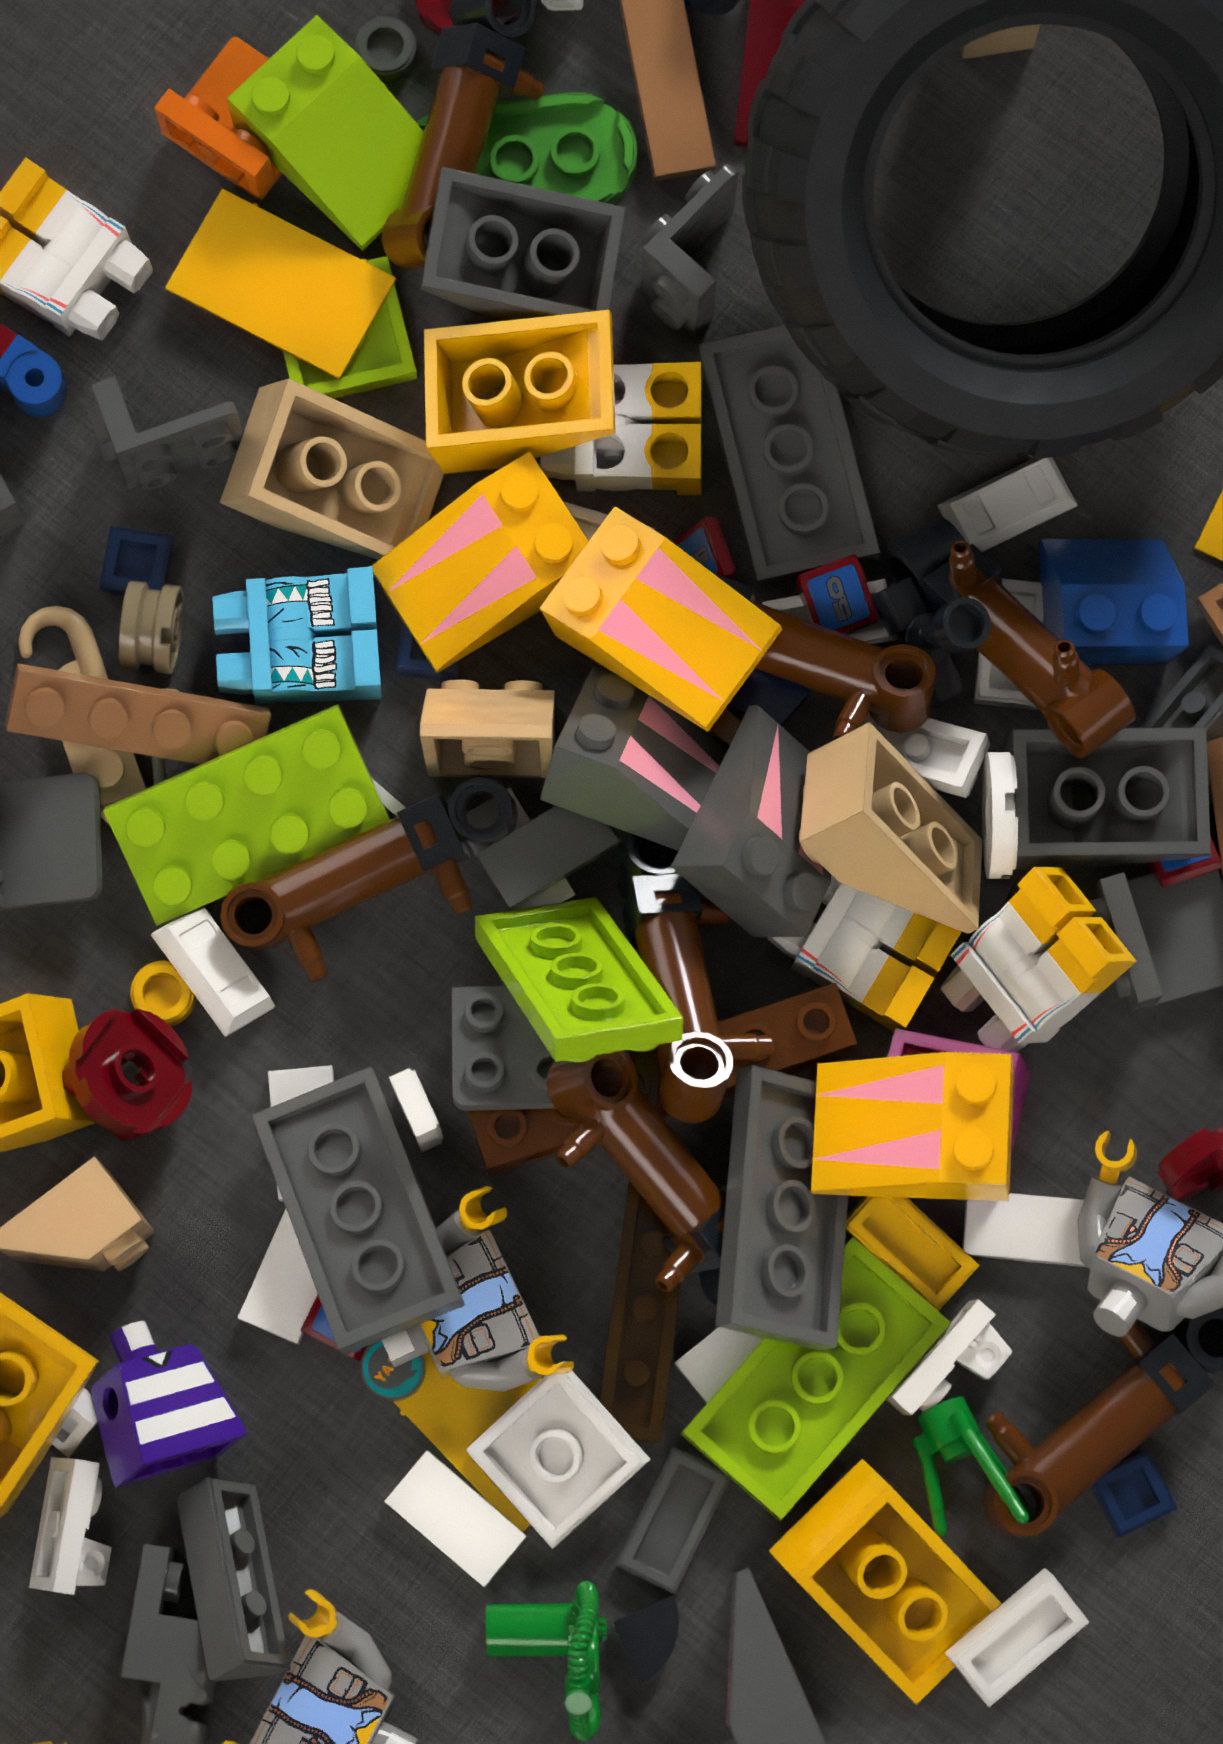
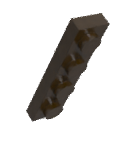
M629 1181L600 1403L634 1441L661 1444L681 1283H678L671 1292H664L657 1287L656 1276L661 1272L663 1264L671 1256V1252L661 1241L669 1229Z

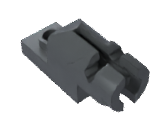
M144 1544L121 1677L150 1681L149 1692L142 1691V1736L140 1744H206L209 1725L202 1721H195L190 1715L186 1714L185 1709L187 1706H192L195 1703L198 1705L214 1703L217 1680H210L208 1677L198 1620L165 1615L167 1602L178 1603L183 1584L185 1566L183 1563L174 1562L177 1549Z

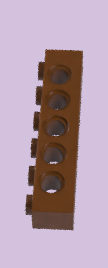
M836 982L718 1022L720 1035L746 1033L770 1035L775 1043V1050L771 1056L733 1060V1069L724 1098L735 1094L737 1069L755 1065L793 1075L816 1067L819 1063H828L853 1054L857 1041ZM656 1048L649 1051L629 1052L628 1054L631 1056L637 1069L638 1088L662 1118L671 1116L662 1108L658 1098L661 1071ZM688 1075V1076H690V1077H692V1078H694V1079L703 1080V1079H701V1078H699V1077H697V1076ZM556 1108L467 1111L489 1178L555 1156L564 1146L565 1139L582 1121L580 1118L573 1119L564 1116Z

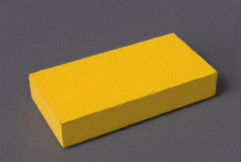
M864 1196L847 1214L846 1232L851 1237L857 1239L938 1311L979 1267L976 1261L909 1198Z

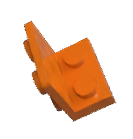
M232 37L185 98L168 88L154 109L162 135L261 202L283 173L271 163L270 157L267 156L269 150L263 142L243 129L238 131L233 126L227 98L269 58L240 38Z

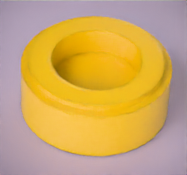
M156 961L144 966L135 975L131 984L130 997L135 1010L149 1011L163 1019L170 1026L184 1021L191 1014L196 1003V996L170 961Z

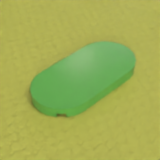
M571 92L542 96L535 101L527 98L499 102L496 105L476 174L615 204L625 194L635 174L637 165L636 138L629 121L618 109L616 112L611 106L605 104V100L588 93ZM429 115L416 122L423 131L425 130Z

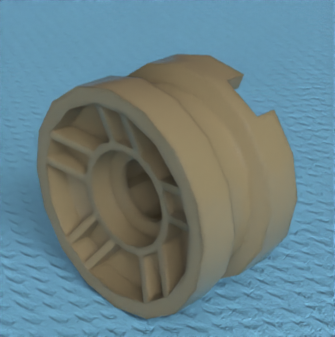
M130 581L128 583L122 606L119 633V663L121 669L138 671L141 665H149L154 667L156 673H174L179 656L183 626L184 597L181 586L165 584L162 590L149 589L147 582Z

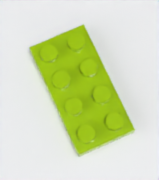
M338 704L106 806L103 810L156 926L227 896L229 892L239 885L256 883L390 820Z
M597 897L475 916L476 941L555 1062L565 1060L569 1062H585L600 1054L624 1050L649 1051L656 1048L659 1044L683 1040V1016Z
M852 1237L844 1246L837 1348L817 1350L764 1338L683 1430L681 1435L780 1522L950 1326L951 1322L857 1239Z

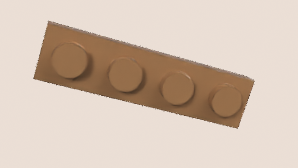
M17 663L5 726L6 731L201 765L267 736L271 713L268 707Z

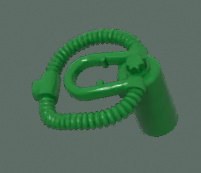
M585 1580L578 1584L575 1599L572 1603L486 1605L487 1657L569 1656L567 1659L569 1671L568 1675L565 1676V1709L569 1713L571 1735L581 1742L592 1739L596 1735L602 1720L599 1696L597 1695L600 1689L599 1641H606L607 1619L606 1617H598L599 1595L594 1583Z

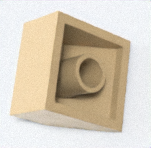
M93 1157L0 1227V1251L15 1261L101 1272L114 1265L118 1271H121L133 1264L149 1250L150 1247L145 1240L152 1236L155 1231L110 1171Z

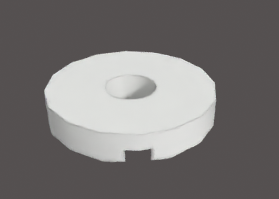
M987 752L985 754L982 784V837L984 868L987 879H1010V875H1013V870L1016 869L1018 817H1015L1014 789H1017V775L1014 756L1010 752Z

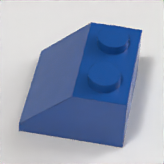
M1041 539L1038 542L1043 624L1060 641H1071L1078 653V658L1083 663L1168 664L1189 647L1185 584L1163 539Z

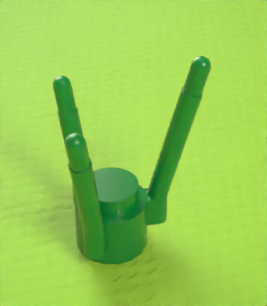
M963 1396L942 1402L918 1416L917 1421L923 1434L915 1437L911 1442L921 1461L934 1531L939 1537L947 1534L945 1509L935 1456L940 1454L945 1464L954 1463L973 1454L1019 1524L1028 1522L1034 1514L1032 1508L1023 1497L1018 1486L1016 1485L1012 1488L1005 1478L1004 1473L1007 1470L982 1435Z

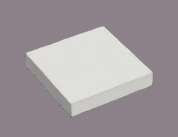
M573 1371L566 1374L544 1376L466 1449L470 1456L552 1549L561 1543L651 1460Z

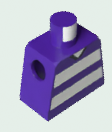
M146 1321L128 1324L110 1334L109 1338L120 1364L114 1366L92 1386L91 1395L111 1479L115 1488L218 1458L247 1435L242 1421L197 1347L186 1344L158 1352Z

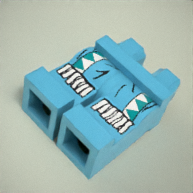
M373 566L349 568L347 573L313 577L291 576L273 578L266 581L265 578L246 579L247 591H234L212 597L215 634L249 633L250 652L216 654L219 692L239 695L254 694L256 705L275 704L274 701L319 702L382 699Z

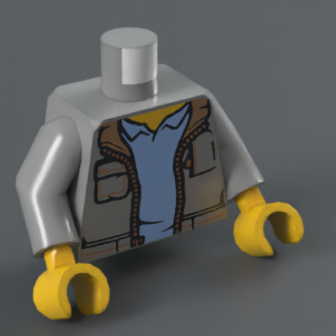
M1106 1131L1101 1134L1096 1141L1095 1152L1097 1158L1102 1163L1099 1176L1091 1177L1078 1217L1080 1261L1090 1269L1087 1289L1092 1296L1102 1300L1093 1313L1096 1323L1107 1333L1122 1337L1128 1333L1137 1319L1160 1331H1171L1184 1318L1195 1319L1223 1308V1223L1176 1201L1130 1176L1123 1185L1118 1183L1120 1172L1130 1169L1137 1160L1135 1143L1130 1139L1125 1157L1119 1161H1110L1106 1159L1105 1151L1109 1145L1111 1133Z
M485 1186L467 1193L460 1202L459 1210L436 1228L466 1306L381 1340L394 1368L429 1352L441 1378L451 1376L461 1387L501 1392L529 1383L545 1375L566 1374L573 1370V1361L555 1364L551 1358L552 1347L557 1342L566 1341L567 1337L565 1335L539 1336L491 1231L487 1230L480 1234L482 1229L504 1221L507 1217L506 1207L494 1211L489 1216L483 1212L481 1199L484 1194L492 1190V1187Z
M313 1589L305 1591V1594L317 1603V1610L307 1620H300L293 1613H289V1620L305 1634V1637L290 1664L291 1670L286 1672L250 1744H416L418 1738L384 1721L395 1701L396 1695L389 1690L392 1672L371 1635L347 1617L335 1611L333 1605L320 1593ZM225 1741V1742H223L222 1744H238V1743L233 1742V1741Z

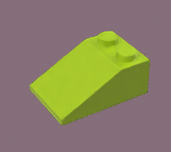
M316 15L227 98L233 126L238 131L240 129L248 131L263 142L269 150L267 156L270 157L271 163L363 251L383 232V226L388 216L396 209L402 207L424 131L365 61Z

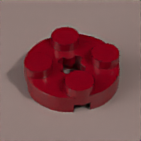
M117 1008L105 1011L78 1031L70 1047L69 1063L65 1065L62 1071V1080L67 1091L77 1098L84 1111L98 1125L112 1132L119 1140L129 1142L141 1136L156 1133L177 1120L185 1111L191 1099L192 1079L186 1082L183 1062L188 1060L189 1057L182 1040L169 1024L149 1011L136 1009L129 1013L117 1011L119 1009ZM129 1061L136 1065L138 1069L134 1077L140 1083V1086L130 1083L126 1079L121 1065Z
M1223 1126L1211 1133L1207 1127L1202 1128L1176 1146L1160 1161L1158 1165L1160 1171L1157 1172L1176 1201L1185 1202L1202 1192L1207 1186H1209L1212 1193L1223 1190Z

